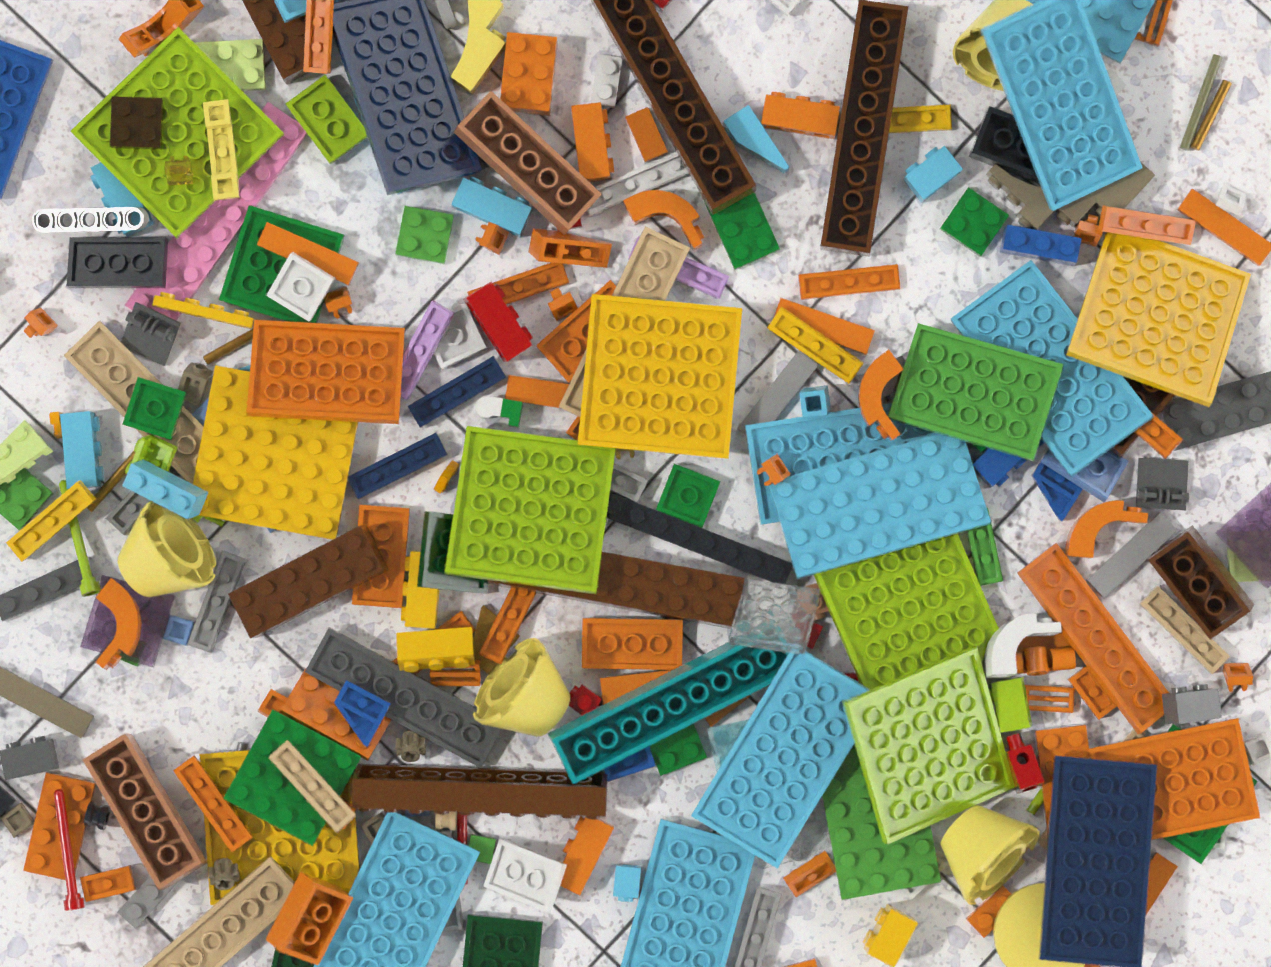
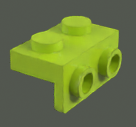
M152 434L140 438L135 444V455L133 460L127 465L125 474L128 473L132 463L143 459L168 472L177 447Z

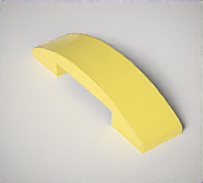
M226 99L203 102L212 171L213 199L216 201L239 198L237 160L229 101Z

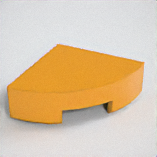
M51 412L49 418L51 425H54L53 434L57 439L62 438L60 414L63 413Z
M452 460L439 477L433 490L440 494L443 493L449 481L459 469L460 464Z

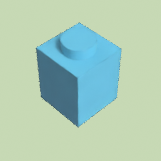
M828 385L807 387L799 392L802 417L828 415L831 410Z
M616 864L613 896H617L618 901L633 902V898H638L641 866Z

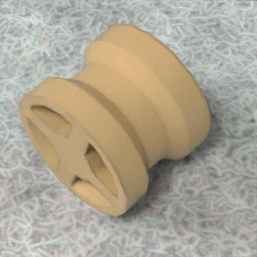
M457 812L436 814V830L449 828L456 831Z

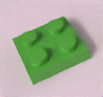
M404 206L395 255L445 265L454 215Z
M25 467L15 474L16 478L9 483L3 482L0 485V514L19 531L27 525L54 494Z

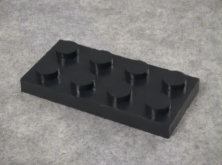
M69 237L66 286L69 288H165L168 239L166 237Z

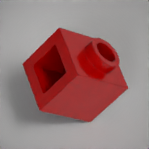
M584 684L580 687L575 685L569 692L570 703L568 706L581 716L602 706L600 704L602 698Z

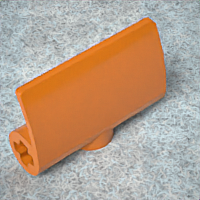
M1062 633L1054 636L1025 637L1019 643L1016 650L1017 674L1027 673V676H1040L1048 674L1049 671L1076 669L1075 651Z

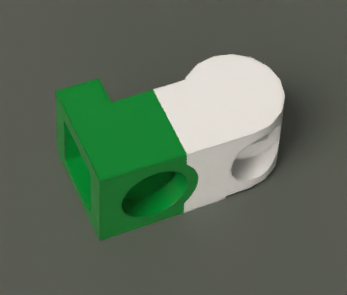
M483 396L477 400L475 410L480 417L484 419L492 417L509 419V426L519 428L523 402L491 396Z

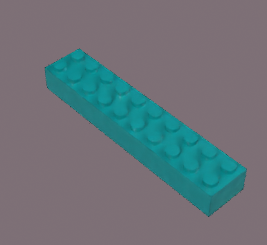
M771 620L547 734L568 777L575 784L770 685L790 652L789 646L779 625Z

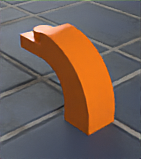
M168 0L163 8L148 21L122 33L119 41L134 58L142 54L146 57L176 28L179 27L183 31L200 13L204 5L200 0Z
M649 190L637 193L623 200V204L634 225L654 216L669 217L679 224L693 251L702 247L701 240L704 239V236L699 226H693L692 224L698 221L700 216L693 206L682 197L667 191Z
M889 349L875 359L863 375L859 387L858 401L860 412L866 425L870 426L876 421L879 424L876 429L884 440L889 438L892 441L900 433L883 410L881 394L886 383L904 369Z
M1121 500L1104 502L1089 508L1072 525L1066 541L1065 555L1093 558L1095 539L1103 526L1113 521L1145 524L1148 521V513H1141L1142 508L1128 506L1126 511H1123L1124 501Z
M112 578L95 597L112 611L117 623L114 639L95 662L105 670H108L109 667L114 668L122 658L120 656L122 651L131 657L140 640L142 628L141 614L136 601L122 585Z

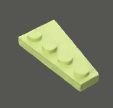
M25 420L0 444V485L3 482L9 483L16 478L15 474L24 467L29 469L35 465V460L41 455L47 456L53 452L43 438Z

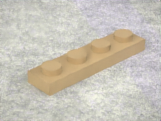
M1156 586L1139 603L1210 674H1214L1230 657L1213 639L1210 640L1200 626L1159 586Z
M288 740L269 756L273 764L336 833L356 816Z

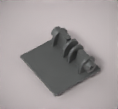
M135 302L132 312H129L125 320L128 323L121 342L129 350L165 366L181 322Z
M1138 458L1136 507L1186 511V503L1189 502V493H1187L1189 461Z

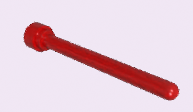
M57 789L54 792L67 887L66 900H63L64 910L70 911L85 908L84 897H81V894L77 891L64 791Z

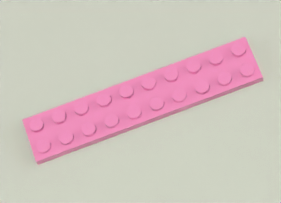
M267 102L262 111L284 135L238 179L239 198L216 200L177 239L175 236L171 238L168 243L166 287L136 288L125 306L133 310L135 302H138L177 321L182 313L152 306L154 296H160V292L175 295V300L183 302L185 298L192 299L241 230L248 206H258L308 135L300 123Z

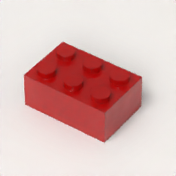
M489 282L463 300L503 362H508L531 347L530 340L533 337L526 326L520 327L516 320L519 318V315L512 305L507 306L502 299L506 295L499 284L493 285L492 282Z

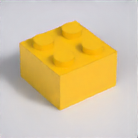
M887 904L885 909L881 907L874 919L877 924L873 931L870 929L867 931L862 943H864V950L867 954L891 967H895L918 922L913 917Z

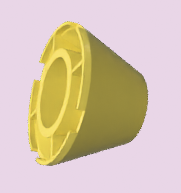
M994 0L957 38L953 47V59L956 65L960 63L966 70V76L986 87L1004 91L981 29L1033 5L1026 0Z
M149 501L143 506L117 560L119 570L129 586L142 596L154 597L204 587L212 582L216 576L213 574V568L217 566L216 559L206 535L192 518L186 519L153 501Z
M529 638L514 646L516 651L510 657H505L502 664H497L488 674L477 693L474 705L477 707V713L474 712L473 716L475 720L484 725L540 737L554 728L563 717L570 703V693L544 644L536 638Z
M979 805L971 807L957 818L944 834L941 840V847L964 900L969 905H975V899L980 897L982 900H985L1004 885L1025 862L1022 857L1028 848L1033 851L1038 842L1040 832L1035 826Z

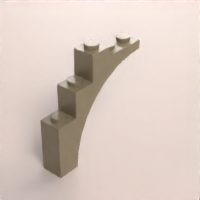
M1141 162L1142 169L1054 210L1058 213L1056 217L1064 225L1068 226L1070 224L1073 227L1092 206L1096 208L1095 213L1099 217L1101 216L1103 205L1125 209L1154 178L1155 174ZM997 164L986 174L989 177L988 182L997 190L1001 188L1008 194L1006 198L1016 207L1018 205L1022 207L1016 215L1019 218L1018 223L1022 227L1037 230L1054 212L1049 209L1041 187L1028 184L1011 176Z

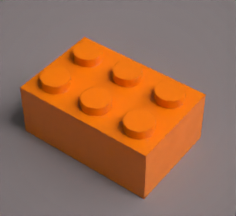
M507 32L500 99L515 113L550 116L558 45L557 37Z
M300 872L265 940L282 953L319 965L353 897L337 885Z

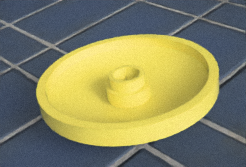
M1045 882L1026 885L1013 892L1005 900L995 918L993 937L996 951L1006 967L1085 966V964L1039 960Z

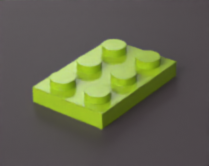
M323 75L286 103L288 109L330 165L368 138L363 124L326 75Z

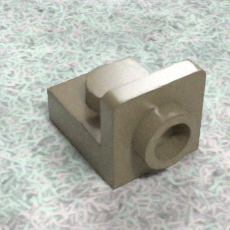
M192 362L185 368L178 390L187 392L186 401L199 406L213 371L204 364Z

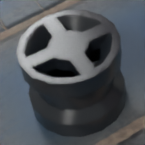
M89 802L85 813L84 826L90 827L93 825L97 826L100 830H105L110 816V806L104 805L101 807L97 806L95 802Z

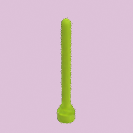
M66 480L59 482L61 495L68 490ZM76 517L69 523L83 578L79 586L82 597L98 594L101 591L99 581H96V578L92 576L78 517Z

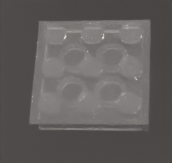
M746 579L730 631L729 644L804 655L820 599V589Z

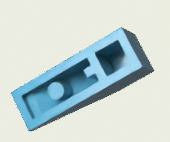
M749 105L723 121L727 135L731 141H734L736 146L783 173L789 171L788 164Z

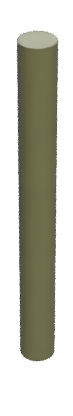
M1213 54L1180 145V148L1189 151L1223 58L1220 55Z

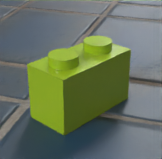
M1024 677L992 682V688L988 689L992 703L995 702V715L1000 733L1032 727Z

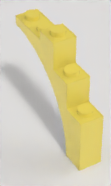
M468 0L469 28L467 42L461 59L451 75V79L472 95L506 47V42L503 41L505 37L495 29L489 31L504 10L503 3H501L502 0Z

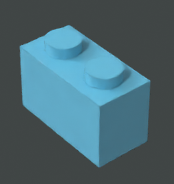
M945 146L941 149L933 148L925 155L927 160L920 165L915 162L905 170L907 175L903 180L921 203L963 170Z

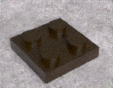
M112 96L110 147L162 150L163 99Z

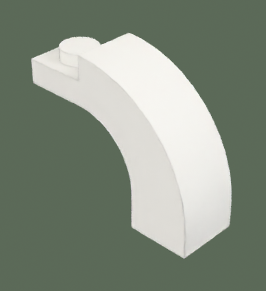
M1029 613L1002 625L991 637L985 651V678L1010 677L1017 674L1016 650L1022 639L1029 636H1054L1061 633V622H1052V618L1037 619L1036 613Z

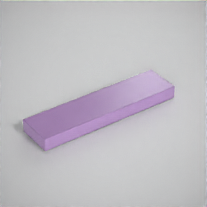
M638 236L628 260L630 259L640 236ZM686 257L675 280L716 299H720L729 276Z
M435 300L431 301L403 353L401 397L405 400H409L455 315V312Z

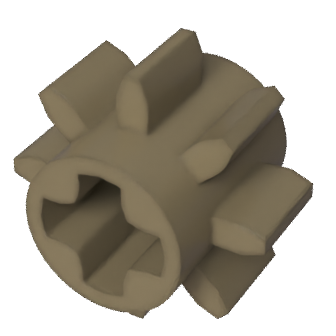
M413 731L404 732L402 738H396V755H401L402 760L406 762L419 760L420 755H426L425 737H421Z
M218 859L214 862V867H208L210 885L215 884V887L219 890L231 889L234 886V881H240L238 864H233L230 859Z

